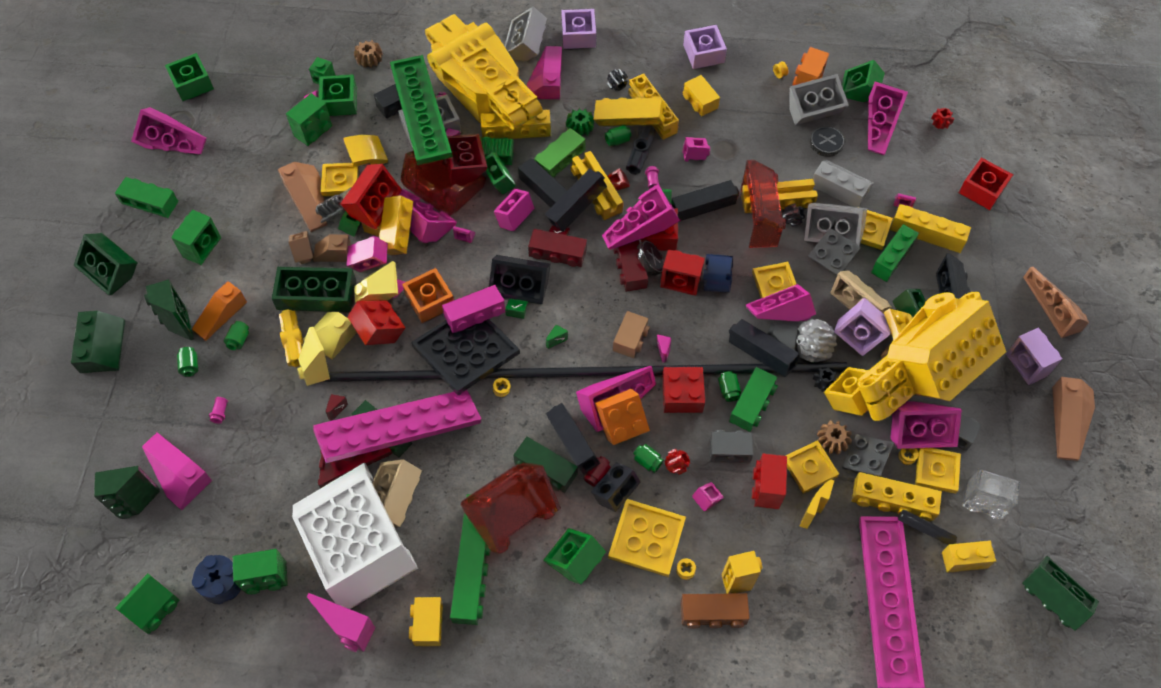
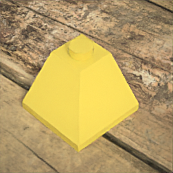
M394 261L370 274L354 286L355 303L357 301L389 300L398 295L396 263Z
M327 312L313 327L324 349L325 356L331 360L336 357L357 333L349 319L339 312Z
M309 327L298 359L300 368H297L300 380L304 379L307 386L330 379L324 349L314 328Z

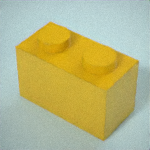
M702 75L684 83L683 96L692 104L693 109L701 117L718 109L720 96Z
M991 540L950 544L942 551L947 573L988 569L996 562Z
M415 597L414 604H411L410 617L413 618V626L409 627V640H412L414 646H441L443 615L441 597Z

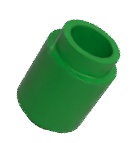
M625 125L608 130L605 133V140L608 146H617L629 142L632 136L631 130Z
M235 321L224 338L226 347L230 350L242 349L249 334V326L244 322Z
M192 347L180 348L177 354L178 373L184 377L194 376L198 372L197 353Z
M731 371L722 373L721 377L718 378L722 397L725 398L726 402L738 400L741 389L737 375Z
M647 444L639 445L633 453L635 455L634 460L649 472H657L664 462L661 455Z

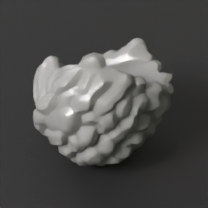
M810 319L798 325L797 331L799 332L796 336V347L800 358L815 363L830 359L833 355L834 347L837 346V334L834 332L833 327L819 319Z

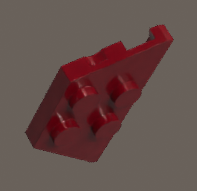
M387 447L326 463L320 450L321 459L319 461L320 475L318 485L322 488L363 463L368 466L391 455L392 451Z

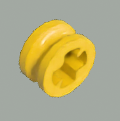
M781 61L779 64H774L773 71L777 78L780 79L788 75L789 70L785 62Z
M506 378L496 379L493 383V393L498 397H505L510 392V382ZM504 384L506 389L498 390V386Z
M902 448L898 453L899 460L905 465H912L919 456L917 448ZM906 451H908V454L909 452L912 454L911 459L909 458V456L906 457L904 455Z
M687 558L680 560L677 565L678 576L684 580L693 578L696 572L694 561ZM682 566H690V573L687 571L683 573Z

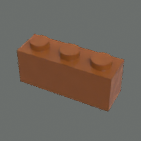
M747 593L682 594V625H687L691 629L700 628L701 625H709L710 628H721L722 625L742 628L749 621Z

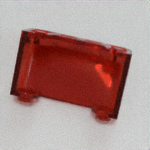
M414 151L406 153L401 172L402 184L425 202L433 205L439 212L443 211L449 216L457 213L484 187L486 177L480 175L468 184L462 186L455 184L451 186L448 167L444 163L445 159L417 165Z
M529 463L513 466L465 498L460 504L464 513L489 549L498 554L508 549L511 543L508 537L535 518L550 519L561 509L543 465Z

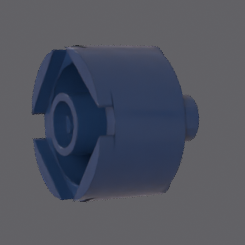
M706 254L705 264L707 266L703 274L704 291L730 293L733 275V256Z
M206 556L193 573L192 585L210 603L223 604V602L234 599L241 591L239 586L233 581V562L225 556Z

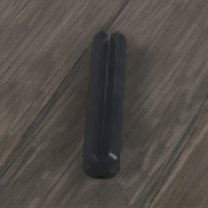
M902 510L899 513V521L947 545L956 544V535L907 510Z

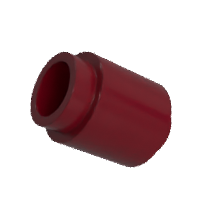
M603 456L598 458L601 464L585 473L583 478L585 482L593 487L611 469L610 461Z

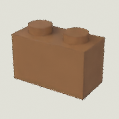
M627 311L614 339L613 351L635 358L636 353H640L642 350L643 337L648 336L650 326H648L649 318Z

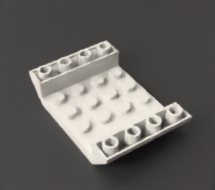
M365 463L293 505V520L325 590L336 604L348 609H352L418 569L410 551L403 546L372 484L374 479Z

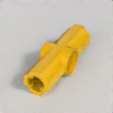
M288 309L279 314L282 330L280 338L285 349L288 366L298 367L300 366L298 359L304 342L298 326L296 312Z

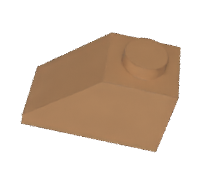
M308 231L289 236V245L295 263L305 264L310 262L314 254Z
M330 234L316 243L313 261L347 262L348 246L351 245L349 235Z

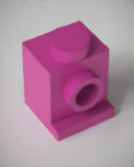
M685 138L682 151L685 162H688L689 159L706 160L707 156L710 155V146H708L706 138Z

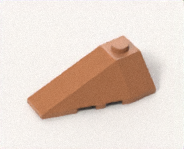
M292 162L279 168L278 172L282 182L309 230L313 232L326 226L327 220L321 223L323 217L315 211L316 206L324 202V196L321 195L322 179L315 166Z
M1029 268L1024 275V279L1061 338L1082 332L1089 322L1079 306L1036 268Z
M1061 377L1052 387L1057 458L1078 461L1095 409L1094 391L1082 379Z

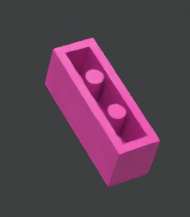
M495 285L442 305L444 317L453 333L505 313L504 299Z

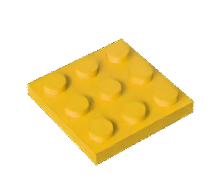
M627 499L608 559L669 577L686 517Z

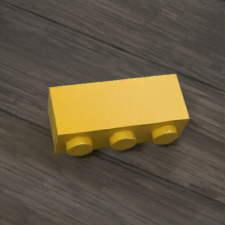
M403 196L386 197L384 200L379 238L388 243V255L407 254L413 201Z
M755 551L728 557L721 575L727 594L752 590L762 570L761 559L756 557Z

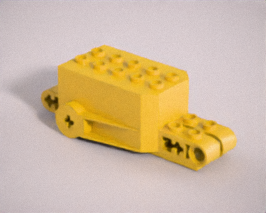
M453 14L440 21V23L425 29V35L432 44V52L427 55L430 67L439 80L479 123H481L480 114L496 113L510 129L514 130L526 123L527 120L529 121L543 112L537 96L519 79L517 65L488 23L477 26L472 22L469 25H465Z
M970 292L963 295L960 299H956L953 293H941L932 296L925 302V305L890 344L888 355L857 379L859 389L864 401H866L865 403L872 420L880 421L886 419L913 395L951 401L1006 353L989 301L982 300L979 292Z

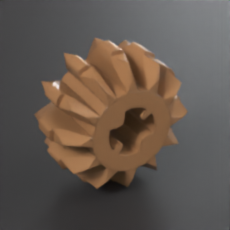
M365 40V43L359 42V46H355L354 57L358 65H362L364 68L367 66L371 68L373 65L377 66L378 62H382V49L373 40L370 42Z
M830 420L828 424H823L821 430L817 433L819 443L823 444L824 450H829V455L833 451L837 455L841 451L845 452L848 449V445L852 442L850 438L851 431H846L847 425L840 426V421L834 424Z

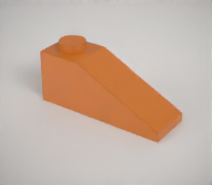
M227 281L214 293L192 330L205 341L208 340L247 303L241 290Z

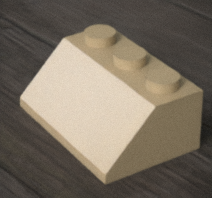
M840 271L838 273L831 294L848 309L853 308L863 298H866L883 314L886 310L892 308L887 300L876 294L857 275L850 271Z
M404 459L381 462L372 482L394 527H400L404 522L406 510L412 501L413 492L420 481L419 477L422 470Z

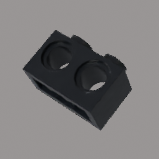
M616 462L591 493L599 505L617 512L641 481L633 469Z

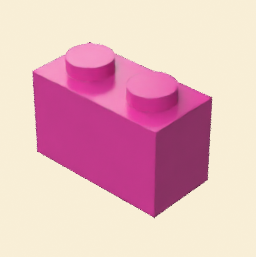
M514 189L494 210V214L500 228L515 231L535 208L529 192Z
M372 236L348 246L346 266L358 272H363L387 263L388 243L379 237Z

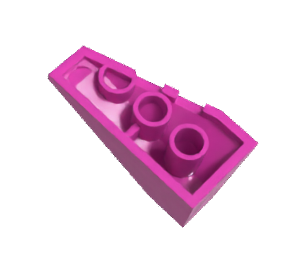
M562 46L545 47L527 83V87L537 96V99L560 100Z
M874 82L868 105L869 151L885 155L908 94L907 91Z
M149 107L140 110L131 142L147 149L202 154L206 137L170 116Z
M659 184L643 193L633 208L630 206L626 210L627 214L621 220H616L602 235L609 250L664 231L680 221Z
M402 189L399 196L413 201L410 230L420 242H437L453 226H456L457 222L443 211L438 213L433 210V205L420 202L419 197Z
M648 366L592 384L577 391L576 394L581 411L595 431L599 432L603 430L596 408V402L629 389H633L638 393L641 399L656 385L652 366Z
M156 433L142 446L166 497L180 510H183L212 481L202 468L159 433Z

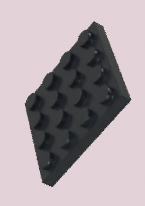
M490 319L455 333L452 332L445 320L411 342L412 347L457 395H460L520 354V349Z

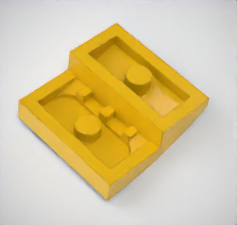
M355 135L343 138L353 167L367 163L371 165L388 163L378 136Z
M830 479L815 494L801 520L800 527L808 529L816 512L821 513L830 498L834 480Z

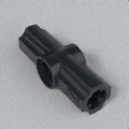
M650 125L642 126L637 139L634 141L633 150L626 165V170L631 174L641 173L644 162L648 158V152L656 134V130Z

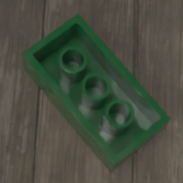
M277 266L271 299L276 310L351 312L356 278L352 268Z

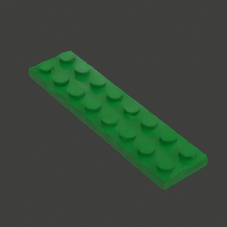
M423 55L390 62L417 165L453 157Z

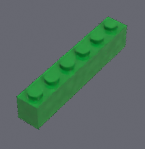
M467 494L450 614L451 622L455 624L478 625V620L483 618L484 606L480 604L481 597L485 598L486 584H483L484 576H488L489 564L486 563V556H490L491 543H488L489 535H493L494 524L491 523V515L495 516L496 503H493L492 496Z

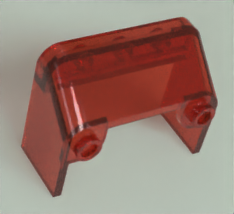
M756 160L746 161L740 188L742 192L743 185H748L754 224L749 248L778 247L782 230L786 228L785 218H782L777 189L778 174L773 169Z

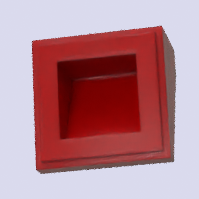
M620 168L607 175L616 191L630 187L626 174Z

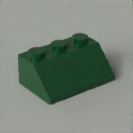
M103 233L83 235L73 266L110 296L132 279L138 262Z
M170 280L145 286L147 294L144 295L145 301L148 306L151 305L154 315H158L160 324H164L170 332L188 340H194L187 307Z
M101 311L78 312L71 364L79 373L119 371L125 319Z
M139 466L95 472L94 497L120 519H128L133 515H139L160 492V488Z
M1048 556L1034 568L1022 583L1029 594L1032 596L1036 595L1048 611H1053L1060 617L1059 619L1063 625L1068 628L1071 627L1074 631L1094 614L1099 604L1095 597Z

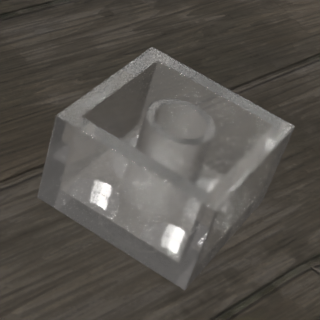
M978 469L966 483L962 506L967 507L973 512L987 513L993 518H1004L1018 503L1021 482Z

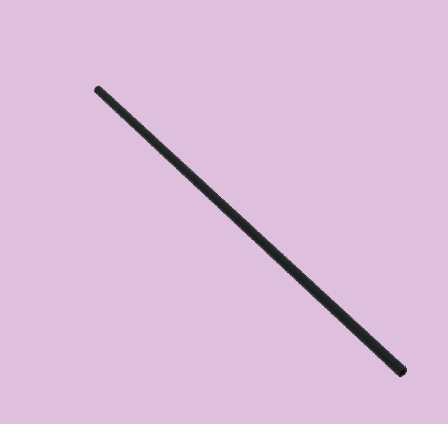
M847 362L797 363V366L790 373L817 372L819 368L823 370L827 369V367L833 372H844L848 365ZM765 364L652 366L654 375H663L664 367H703V374H722L728 371L735 374L753 373L756 367L768 373H778ZM648 366L497 369L483 379L620 376ZM435 370L329 372L330 379L322 382L443 379Z

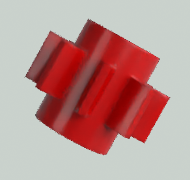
M938 108L931 117L934 120L932 125L938 129H948L949 125H952L954 118L951 117L953 112L947 108Z
M676 448L669 451L665 459L667 470L674 474L678 473V475L686 472V468L690 464L688 454L685 451H677Z

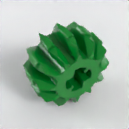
M580 108L578 111L572 109V112L567 115V128H571L581 136L583 134L588 136L589 132H593L595 124L592 112H588L587 109L583 111Z

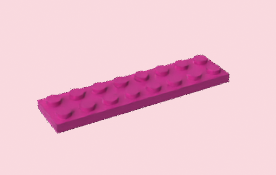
M468 390L460 395L450 392L313 425V431L325 462L329 463L481 423V417Z
M861 516L859 518L878 688H925L903 522L899 521L898 517Z

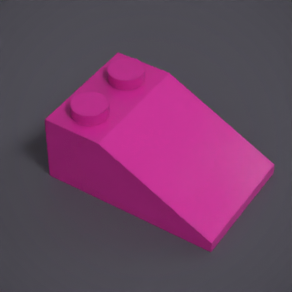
M798 284L746 304V308L757 319L807 321L811 316L816 315L810 293Z
M906 401L892 414L890 438L895 443L897 449L958 447L962 410L955 407Z
M308 593L307 598L341 639L340 642L345 645L344 647L352 652H357V650L364 652L376 628L370 618Z

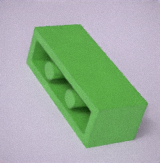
M570 128L563 132L556 141L550 143L542 153H538L534 161L554 178L572 162V158L579 156L586 150V139Z

